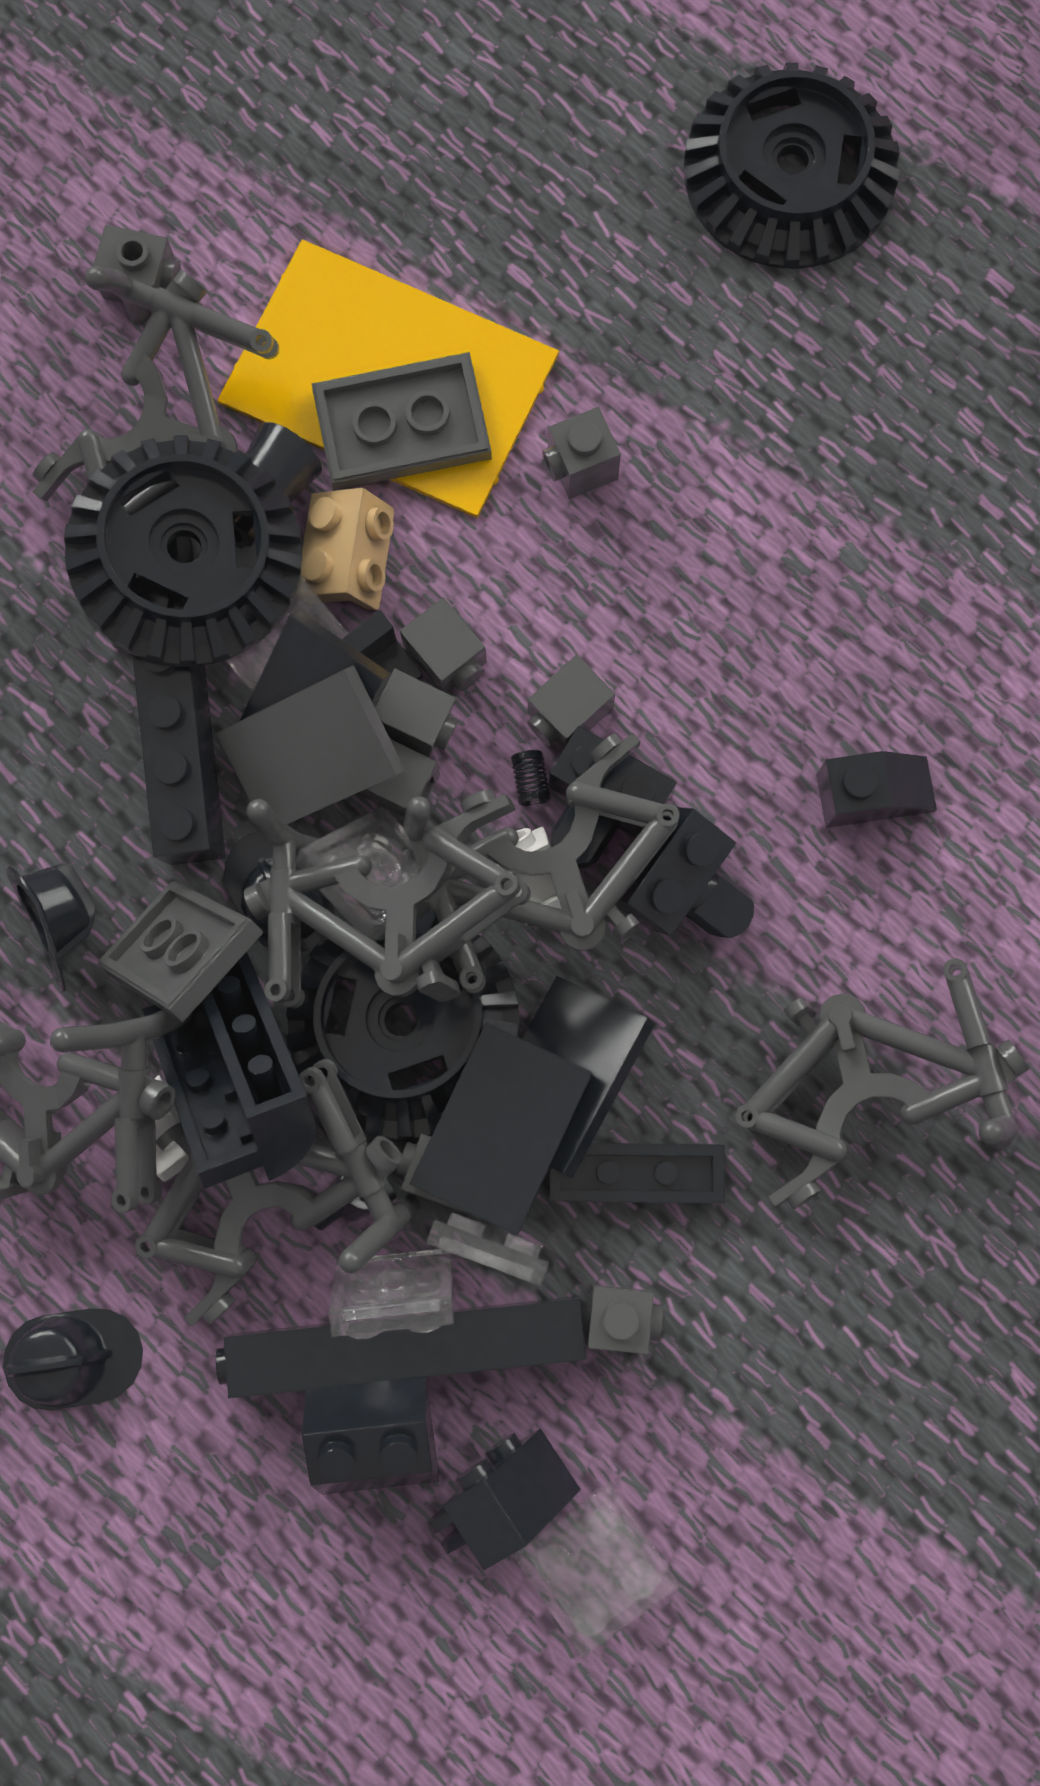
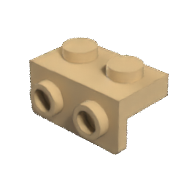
M365 488L311 493L302 547L300 579L294 596L306 603L352 601L366 610H378L382 588L386 579L385 568L390 537L394 528L393 507Z

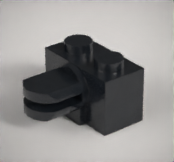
M578 725L549 773V788L566 797L567 787L595 764L589 755L603 739ZM629 755L608 772L601 788L666 804L671 800L677 782ZM569 805L566 806L551 832V847L560 843L571 830L575 809ZM599 815L592 842L576 861L578 868L586 869L595 864L618 828L636 838L644 827Z
M677 807L680 815L675 831L664 842L616 905L627 914H633L640 924L647 929L672 936L685 916L710 935L733 938L742 934L752 921L754 903L744 890L718 871L737 842L694 808Z
M541 1428L522 1440H519L515 1432L511 1433L485 1452L489 1461L487 1458H484L457 1477L456 1481L461 1489L443 1504V1508L427 1522L433 1533H437L454 1523L456 1529L441 1541V1545L447 1554L467 1544L482 1569L485 1570L526 1547L581 1490Z

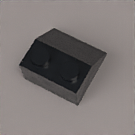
M426 1376L306 1389L302 1441L310 1486L320 1494L439 1482V1468Z

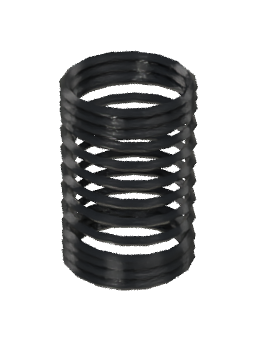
M540 750L521 751L511 756L512 768L515 769L513 773L516 774L514 778L517 779L515 783L518 784L516 788L519 789L517 794H520L517 798L521 806L532 805L529 804L533 802L529 801L531 799L538 798L536 801L540 802L535 804H543L551 799L547 783L548 779L546 778L547 774L545 773L546 768H544L545 763H543V752ZM524 759H532L530 761H522ZM526 764H533L532 766L517 767V766H524V765H526ZM525 769H534L527 772H518ZM537 773V774H535V775H533V776L518 777V776H521V775ZM527 779H535L534 781L519 782ZM528 784H536L535 786L520 787ZM529 789H537V790H535V791L521 792V791L529 790Z

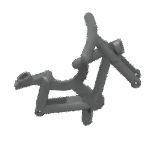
M93 266L86 270L85 282L88 287L93 290L116 294L123 300L128 316L133 322H145L149 317V310H151L152 315L121 372L122 380L127 385L135 386L140 383L144 393L143 413L136 426L125 435L106 439L92 429H85L80 432L61 457L55 452L45 456L33 472V477L40 483L32 492L41 500L48 501L67 476L78 467L84 465L87 477H89L96 468L101 470L109 464L112 455L122 449L127 453L140 447L141 441L155 438L156 442L173 440L174 435H188L191 441L205 443L207 438L221 442L223 448L237 453L238 445L234 435L226 428L220 426L195 330L257 354L267 360L274 359L279 354L278 342L264 329L256 328L204 307L199 302L207 294V291L183 269L178 272L166 289L161 287L157 289L134 280L121 270ZM170 328H172L199 428L166 417L168 397L164 378L153 362V359ZM173 481L151 486L134 496L124 508L131 516L177 487Z
M616 733L603 740L589 755L595 764L567 787L566 800L568 805L575 809V817L571 830L560 843L547 850L524 851L515 847L519 841L516 830L511 827H504L469 846L507 871L528 876L551 875L561 909L529 900L526 904L513 908L503 916L504 918L558 932L565 944L576 951L591 950L601 943L605 936L606 923L604 919L606 917L613 924V937L620 945L637 932L640 922L633 914L625 918L615 905L668 837L675 831L680 813L678 808L672 804H661L601 788L608 772L640 747V740L634 733L630 734L623 741ZM420 796L414 797L408 802L403 823L404 831L408 836L419 866L417 868L418 874L428 861V849L424 846L422 837L427 829L433 828L428 827L431 805L426 798ZM599 815L644 827L588 899L576 861L591 844ZM455 868L441 888L430 899L417 906L416 915L421 918L431 909L432 913L436 914L440 923L459 909L458 905L463 906L486 888L458 881L457 879L466 874ZM470 940L452 953L451 957L462 986L469 993L476 994L485 988L486 980ZM471 977H477V981L475 983H469V979Z
M492 790L479 791L466 797L461 802L463 814L424 832L422 840L424 846L428 849V861L420 873L407 883L393 887L375 885L368 880L367 875L372 870V863L367 856L355 855L333 861L337 856V848L333 843L300 834L282 823L265 800L254 799L247 807L249 819L262 837L273 844V870L270 871V878L244 890L245 901L252 915L259 921L268 917V982L264 989L267 999L275 1003H281L291 1009L299 1008L305 1000V994L301 988V921L375 970V979L378 986L390 995L406 997L418 989L420 993L439 1002L449 1001L458 997L461 991L457 981L444 975L439 963L513 908L526 904L531 897V890L526 883L517 878L513 873H510L464 844L469 836L479 827L515 811L512 800L506 794L496 798ZM296 856L324 864L296 870ZM455 868L487 887L416 940L417 906L430 899L446 882ZM340 884L345 893L368 908L386 911L385 948L303 893ZM520 889H522L521 895L519 897H515L519 893ZM279 986V994L275 995V989ZM294 992L295 997L292 1001H290V994Z
M957 958L950 959L944 964L943 973L967 1050L867 1014L862 1003L849 994L841 993L828 998L820 1008V1023L818 1025L813 1019L817 1014L816 1010L803 997L796 999L784 1008L783 1011L790 1021L798 1026L802 1025L809 1035L754 1095L738 1108L735 1115L736 1121L740 1126L813 1154L812 1159L802 1174L769 1196L774 1206L779 1207L787 1201L794 1210L822 1191L816 1180L844 1162L850 1155V1146L842 1138V1128L847 1115L859 1103L873 1097H891L904 1102L905 1104L901 1108L900 1115L902 1120L909 1125L919 1124L977 1097H983L990 1120L983 1122L979 1128L981 1140L989 1144L993 1149L1002 1151L1007 1149L1017 1138L1019 1129L1006 1093L1009 1090L1007 1084L1028 1071L1030 1067L1009 1039L997 1048L995 1043H991L970 972L965 962ZM954 971H961L959 975L953 976ZM863 1037L966 1074L967 1076L928 1093L917 1082L892 1073H871ZM835 1046L844 1084L827 1100L816 1129L774 1114L773 1112ZM750 1114L753 1115L751 1121H749Z
M161 1010L149 1016L111 1024L61 1027L54 1030L50 1036V1044L54 1050L62 1053L110 1049L121 1046L122 1067L74 1053H65L57 1061V1068L60 1072L59 1080L56 1084L48 1087L34 1083L23 1073L17 1062L19 1051L23 1049L26 1043L23 1032L0 1021V1084L12 1098L23 1105L25 1122L24 1130L0 1108V1160L4 1163L3 1172L0 1175V1200L27 1191L35 1195H46L56 1191L62 1184L63 1177L67 1171V1165L115 1126L116 1190L113 1192L111 1199L114 1209L120 1213H125L135 1209L138 1201L145 1205L157 1202L162 1196V1188L157 1181L155 1120L163 1118L170 1111L175 1100V1089L161 1080H156L150 1076V1069L146 1066V1041L159 1038L187 1025L192 1019V1013L183 1023L164 1010ZM91 1084L117 1091L116 1094L62 1139L61 1132H53L52 1110L66 1107L86 1093Z
M329 1059L320 1060L313 1067L307 1068L299 1075L305 1092L308 1094L333 1148L312 1144L298 1165L344 1177L318 1195L303 1185L279 1181L259 1184L252 1170L225 1181L233 1200L221 1216L216 1238L179 1229L204 1187L197 1172L181 1122L169 1128L156 1140V1144L162 1151L178 1144L189 1158L145 1232L136 1240L135 1250L143 1258L156 1257L216 1274L211 1291L184 1317L191 1326L201 1318L211 1325L236 1301L228 1291L255 1266L257 1261L254 1250L246 1247L242 1242L244 1226L251 1215L260 1209L281 1207L291 1213L290 1223L292 1227L296 1230L304 1231L357 1197L363 1198L374 1223L342 1251L339 1257L341 1269L351 1274L359 1271L419 1212L420 1203L412 1195H404L392 1205L384 1188L386 1186L384 1179L402 1164V1154L389 1139L383 1136H377L367 1145V1138L337 1077L338 1069L333 1061ZM322 1067L328 1071V1076L323 1074L321 1071ZM308 1076H312L315 1084L309 1082ZM146 1242L150 1244L151 1249L146 1246Z

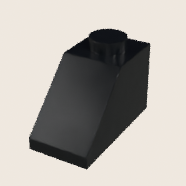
M879 751L826 759L816 774L826 828L937 811L927 756Z

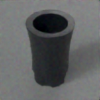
M264 422L260 424L245 453L251 457L253 464L262 471L266 469L275 478L277 487L283 495L287 494L290 502L322 473L321 462L313 449L297 434L276 423ZM233 516L235 546L241 549L244 546L251 547L255 543L254 524L249 516Z

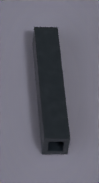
M579 1296L233 1333L223 1337L224 1348H218L216 1351V1374L219 1385L227 1384L229 1399L413 1377H432L586 1360Z

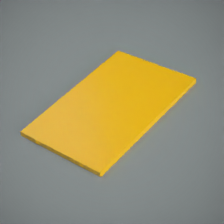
M302 239L285 272L281 275V280L256 325V328L268 331L278 342L279 354L274 359L267 360L257 354L243 350L217 402L260 423L272 422L284 426L301 437L306 443L325 451L312 383L470 352L492 459L390 480L478 519L493 486L499 481L498 476L539 394L544 391V384L556 362L559 350Z

